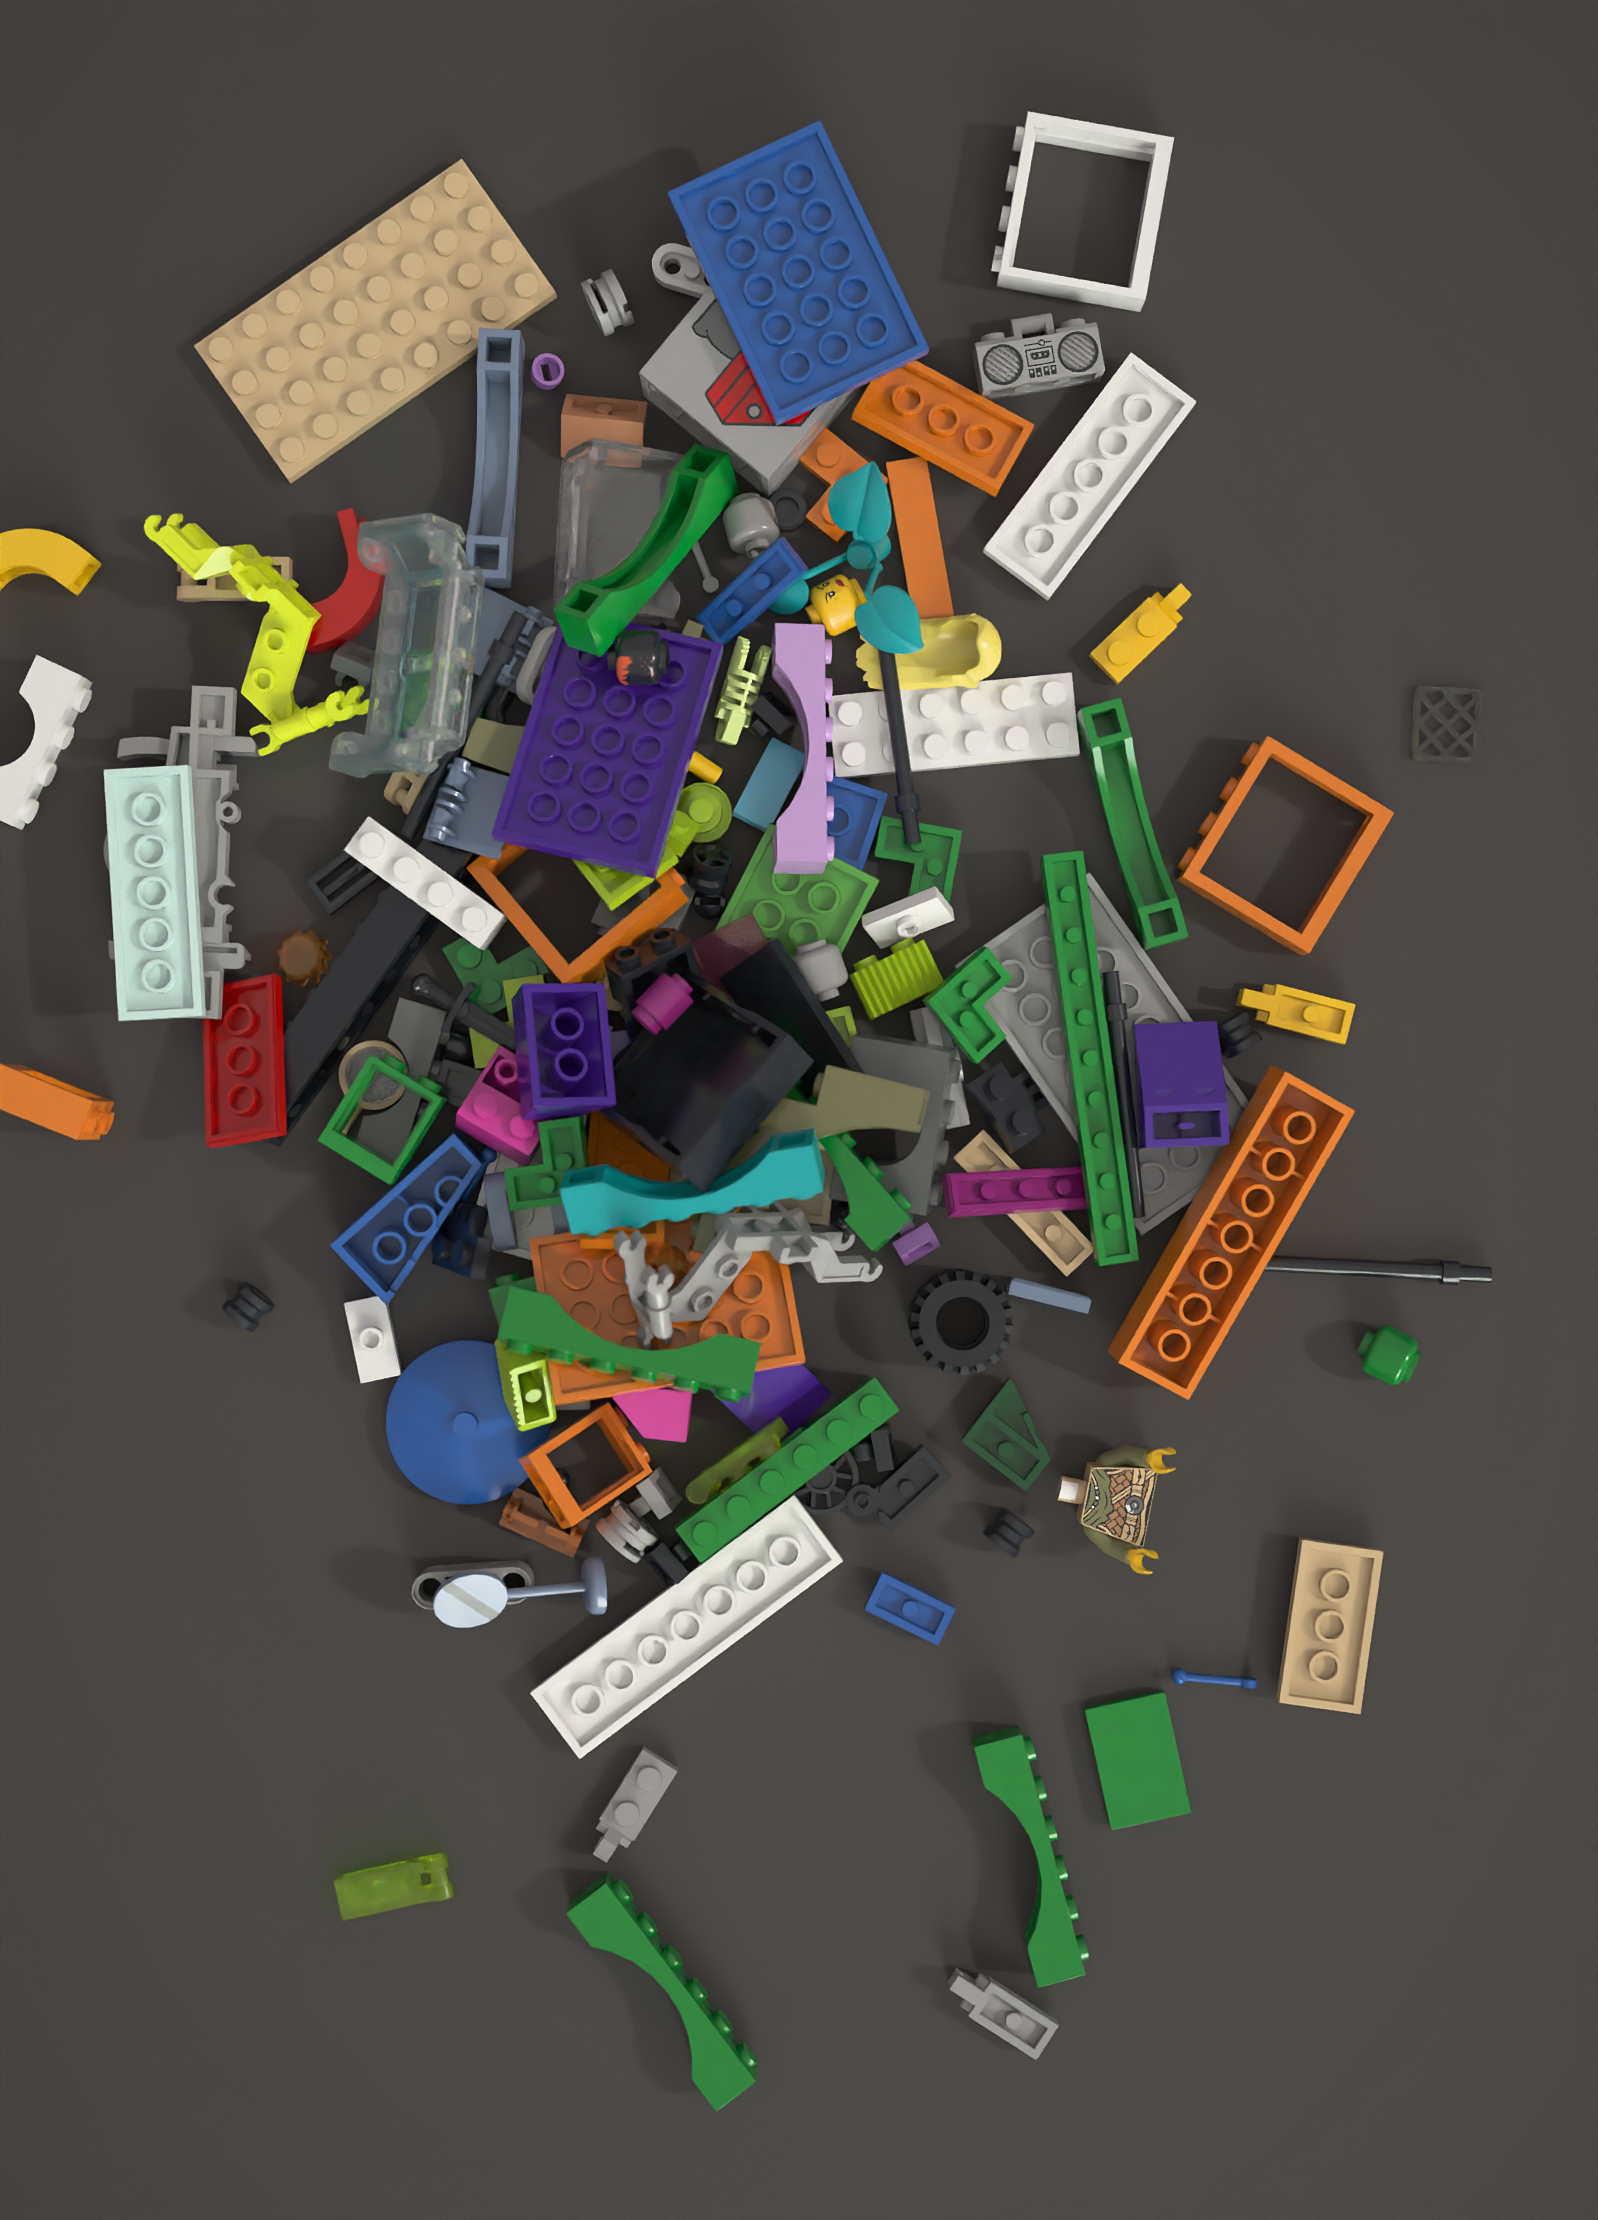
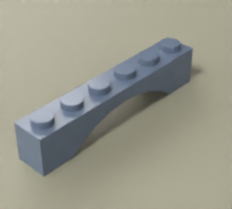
M479 328L476 462L472 506L466 539L464 577L470 587L482 585L486 588L511 589L525 362V342L521 330Z

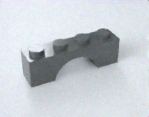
M399 997L388 1038L405 1055L411 1077L417 1080L420 1074L437 1082L442 1066V1061H438L442 1046H447L452 1033H442L441 1027L450 1012ZM406 1088L402 1098L389 1110L376 1115L363 1116L356 1140L393 1162L430 1102ZM419 1146L413 1154L412 1158L410 1159V1164L414 1163L418 1153Z

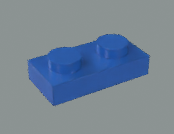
M881 1570L864 1605V1610L938 1646L956 1607Z

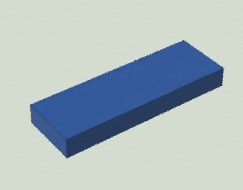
M780 537L696 615L695 619L699 624L704 625L703 629L713 642L722 643L723 648H725L802 577L809 568L784 537Z

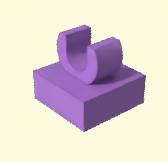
M912 1220L899 1231L902 1237L892 1243L905 1266L941 1246L928 1222L916 1228Z

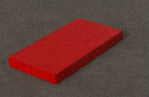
M273 973L224 983L222 1020L202 1019L205 1145L213 1149L287 1135L282 977Z

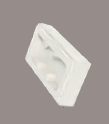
M936 886L862 915L863 928L880 949L955 920L953 908Z
M378 1296L344 1303L360 1382L365 1383L401 1375L403 1371L389 1305L386 1306Z

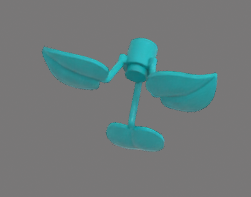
M872 461L840 478L832 486L828 494V510L834 523L844 531H853L852 536L854 540L849 544L847 551L809 569L768 609L783 615L796 613L804 607L809 599V588L804 579L811 578L844 561H848L855 569L871 571L864 591L867 602L857 607L854 616L856 626L862 637L873 647L888 653H913L921 650L924 644L921 638L918 610L912 598L903 589L892 585L881 586L873 593L878 573L883 570L880 562L891 551V543L886 535L891 524V505L882 474L875 461Z

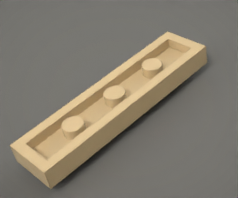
M981 1130L953 1157L966 1172L1021 1170L984 1130ZM1061 1211L1007 1214L1066 1277L1093 1252L1092 1243Z

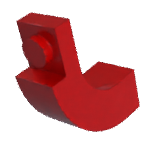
M353 508L337 512L348 554V570L342 585L333 595L311 604L322 615L313 625L306 651L311 656L337 649L346 641L355 639L377 615L385 596L388 580L385 551L380 544L367 547L366 544L373 543L367 519H360Z

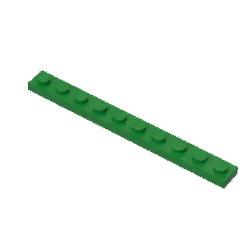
M1083 850L1042 855L1039 857L1094 1262L1095 1266H1105L1139 1261Z

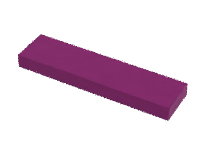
M1081 1166L949 1173L941 1177L948 1218L1087 1209Z

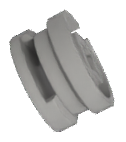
M611 269L602 272L601 278L595 281L589 278L580 282L587 303L604 337L613 334L614 328L623 325L627 327L635 323L632 312L628 308L626 297ZM598 299H599V301H600V303H601V306H602V308H603V310H604V313L602 312L601 307H600V305H599V303H598V301H597Z
M617 1499L610 1507L611 1513L607 1518L599 1519L595 1526L600 1534L618 1552L632 1562L637 1563L644 1555L643 1550L646 1546H653L659 1539V1535L642 1516L638 1518L628 1504Z

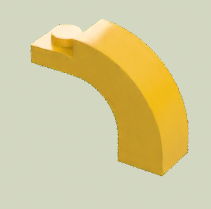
M27 528L6 531L0 534V591L8 582L16 577L25 574H42L55 579L79 596L102 565L101 562L82 547L54 532Z

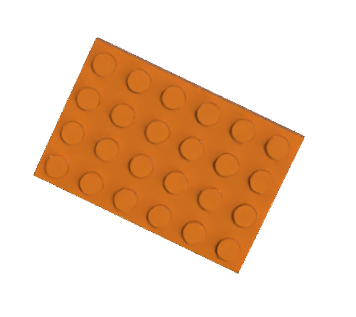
M769 1205L763 1206V1207H756V1208H757V1209H768V1208H769ZM738 1206L734 1213H739L741 1206ZM702 1213L692 1214L687 1219L681 1221H669L667 1219L665 1249L644 1250L646 1266H651L656 1274L663 1265H666L673 1273L674 1280L667 1290L668 1292L679 1286L703 1254L693 1250L695 1241L690 1239L694 1218L696 1215L701 1216ZM571 1232L529 1239L538 1293L553 1296L571 1318L584 1329L600 1338L628 1348L643 1349L637 1342L636 1332L639 1328L638 1316L630 1304L628 1287L623 1280L625 1272L624 1261L616 1249L580 1248L579 1234L572 1235ZM753 1251L751 1258L702 1321L671 1322L673 1333L671 1334L672 1340L670 1343L665 1345L662 1339L656 1336L650 1341L651 1351L678 1349L700 1343L721 1333L761 1342L755 1372L805 1364V1354L788 1264L778 1263L769 1251ZM573 1359L572 1365L559 1364L548 1360L555 1406L673 1386L672 1381L659 1378L656 1379L655 1384L639 1382L631 1379L632 1372L615 1369L613 1375L599 1373L589 1369L590 1363Z

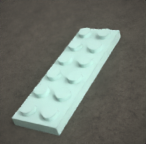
M189 765L104 770L118 1021L206 1016L191 767Z

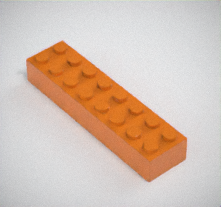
M1270 1065L1229 1137L1230 1145H1224L1107 1349L1118 1363L1185 1399H1190L1355 1110L1286 1071Z

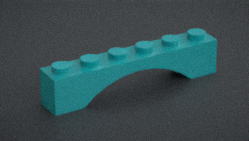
M815 1128L772 1135L756 1153L744 1162L719 1174L704 1193L689 1181L667 1182L648 1180L624 1173L607 1164L565 1171L559 1190L571 1234L585 1233L586 1235L594 1236L606 1232L609 1228L621 1226L631 1229L640 1228L649 1224L650 1221L662 1219L681 1221L687 1219L692 1214L708 1211L711 1214H722L730 1211L733 1207L749 1204L753 1207H763L772 1204L775 1200L790 1197L796 1200L809 1199L817 1193L823 1192L825 1171Z

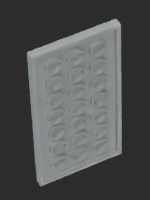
M1089 872L1086 876L1104 1005H1106L1102 973L1119 971L1122 1003H1127L1128 1020H1124L1146 1214V1217L1134 1218V1226L1138 1233L1143 1235L1195 1198L1224 1145L1139 1148L1133 1025L1193 1022V1020ZM1044 903L983 946L990 949L1012 977L983 1007L1007 1037L1004 1040L1025 1070L1030 1074L1031 1079L1039 1087L1040 1092L1048 1100L1049 1105L1078 1145L1048 919ZM972 953L971 955L963 959L961 962L956 964L954 966L955 969L960 967L974 953ZM1223 1065L1230 1137L1249 1101Z

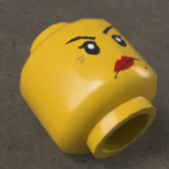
M839 574L810 589L809 599L811 605L806 607L805 610L812 624L825 625V631L829 635L837 636L856 626L855 611L857 607L867 602V599L855 578L848 580L847 577Z

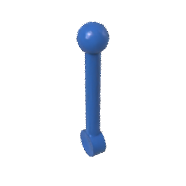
M490 1147L482 1151V1165L459 1200L467 1201L489 1163L496 1161L497 1151ZM454 1207L452 1208V1210H451V1212H450V1214H449V1216H450L451 1218H452V1214H453Z
M1176 1668L1171 1674V1678L1176 1684L1193 1681L1255 1689L1257 1679L1252 1677L1237 1678L1186 1673L1182 1668Z

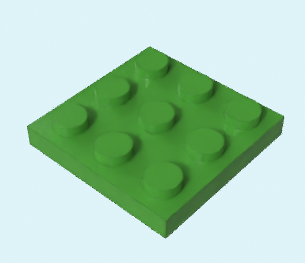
M769 823L714 934L752 954L776 938L780 939L790 957L795 955L794 948L824 938L827 944L837 945L842 954L880 879L834 856L833 861H827L823 874L773 873V831L775 825Z

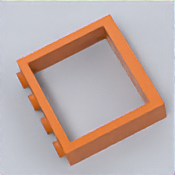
M1267 736L1260 741L1259 745L1252 742L1247 752L1244 753L1240 763L1244 764L1245 768L1238 779L1231 776L1222 789L1219 798L1224 800L1217 814L1210 811L1202 822L1198 833L1203 835L1195 849L1189 846L1182 855V859L1177 865V868L1182 870L1176 881L1298 955L1303 956L1311 952L1394 815V812ZM1269 757L1367 816L1298 931L1293 930L1200 873V870Z
M504 843L499 860L481 855L466 867L562 983H592L606 971L604 964L615 959L614 954L619 948L636 946L689 901L680 888L685 881L671 867L655 879L662 887L569 964L496 877L526 852L528 848Z

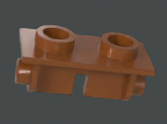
M517 1487L502 1513L499 1525L573 1558L590 1520L584 1518L569 1531L562 1529L556 1519L544 1508L542 1498Z

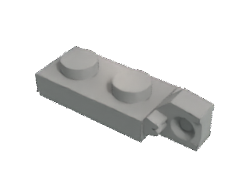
M646 1747L641 1749L600 1815V1821L596 1829L602 1832L603 1835L594 1847L593 1855L607 1863L618 1844L628 1848L631 1841L636 1839L675 1777L678 1767Z
M956 1967L947 1981L950 1985L949 1989L963 1998L960 2006L967 2011L968 2017L1033 2059L1037 2060L1059 2026L1056 2019L990 1976L987 1977L979 1973L977 1978L974 1979Z

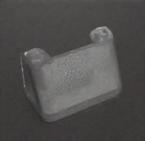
M595 437L581 443L566 453L560 478L553 593L554 608L577 581L591 580L606 574L618 566L636 548L647 533L659 510L672 470L685 454ZM665 580L632 620L667 622L675 619V614L680 604V594L678 590H675L674 583Z

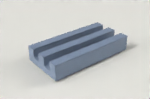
M1012 1276L1008 1278L1005 1292L1010 1295L1086 1314L1089 1313L1092 1301L1090 1297L1083 1294Z

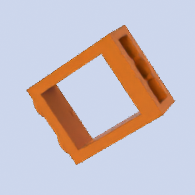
M0 1064L1 1110L76 1140H99L101 1134L106 1135L115 1116V1113L111 1111L114 1104L113 1101L24 1065Z
M609 1402L597 1406L518 1459L562 1529L574 1526L653 1472L648 1465L650 1457L646 1449L640 1442L632 1440L626 1430L628 1422L625 1416L617 1407L614 1406L612 1408ZM594 1422H597L628 1472L578 1506L546 1454Z

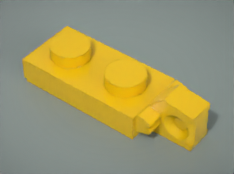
M1181 583L1165 598L1159 592H1156L1151 598L1148 597L1090 653L1089 657L1118 685L1176 629L1177 624L1183 619L1177 610L1192 594Z
M1264 984L1262 993L1246 988L1240 989L1236 1002L1237 1006L1256 1010L1255 1020L1264 1022V1025L1341 1045L1346 1044L1355 1009V1004L1279 984L1273 986Z

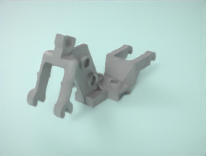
M778 1200L770 1204L768 1209H757L749 1204L741 1206L739 1213L717 1214L713 1229L717 1232L716 1237L679 1286L670 1292L667 1290L673 1283V1273L666 1265L661 1266L657 1274L651 1266H646L644 1249L647 1244L640 1231L636 1230L633 1232L630 1239L624 1231H619L613 1241L614 1248L624 1261L625 1272L623 1280L628 1287L630 1304L638 1316L639 1328L636 1332V1337L643 1350H651L650 1341L654 1336L661 1338L665 1345L670 1343L672 1340L671 1334L673 1333L671 1322L702 1321L751 1258L753 1251H769L778 1263L793 1264L801 1262L819 1283L871 1282L878 1278L883 1268L875 1257L868 1262L861 1255H836L834 1250L845 1251L855 1241L856 1235L849 1228L841 1232L833 1225L810 1226L804 1212L799 1207L788 1212Z

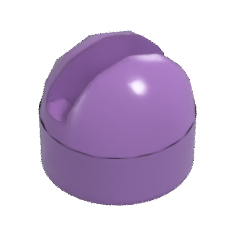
M544 353L537 356L533 361L530 375L537 387L543 390H551L561 383L565 369L562 361L556 355ZM541 365H547L549 381H544Z

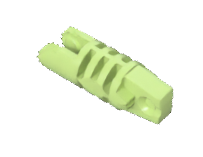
M741 636L736 641L714 717L719 718L714 740L728 745H736L742 727H749L753 715L751 705L758 699L760 686L762 685L772 653V648L765 645L760 646L756 652L751 671H744L743 668L749 652L750 642Z

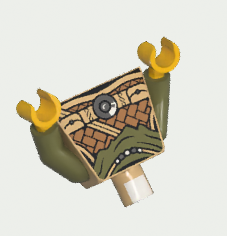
M1122 1445L1100 1454L1095 1462H1087L1083 1480L1061 1476L1059 1480L1057 1500L1078 1504L1076 1519L1083 1525L1084 1534L1105 1554L1130 1564L1136 1573H1153L1142 1566V1558L1145 1555L1158 1559V1554L1154 1550L1138 1549L1137 1546H1144L1157 1474L1172 1472L1176 1469L1175 1467H1166L1162 1462L1163 1454H1176L1175 1449L1172 1447H1164L1154 1451L1148 1447Z

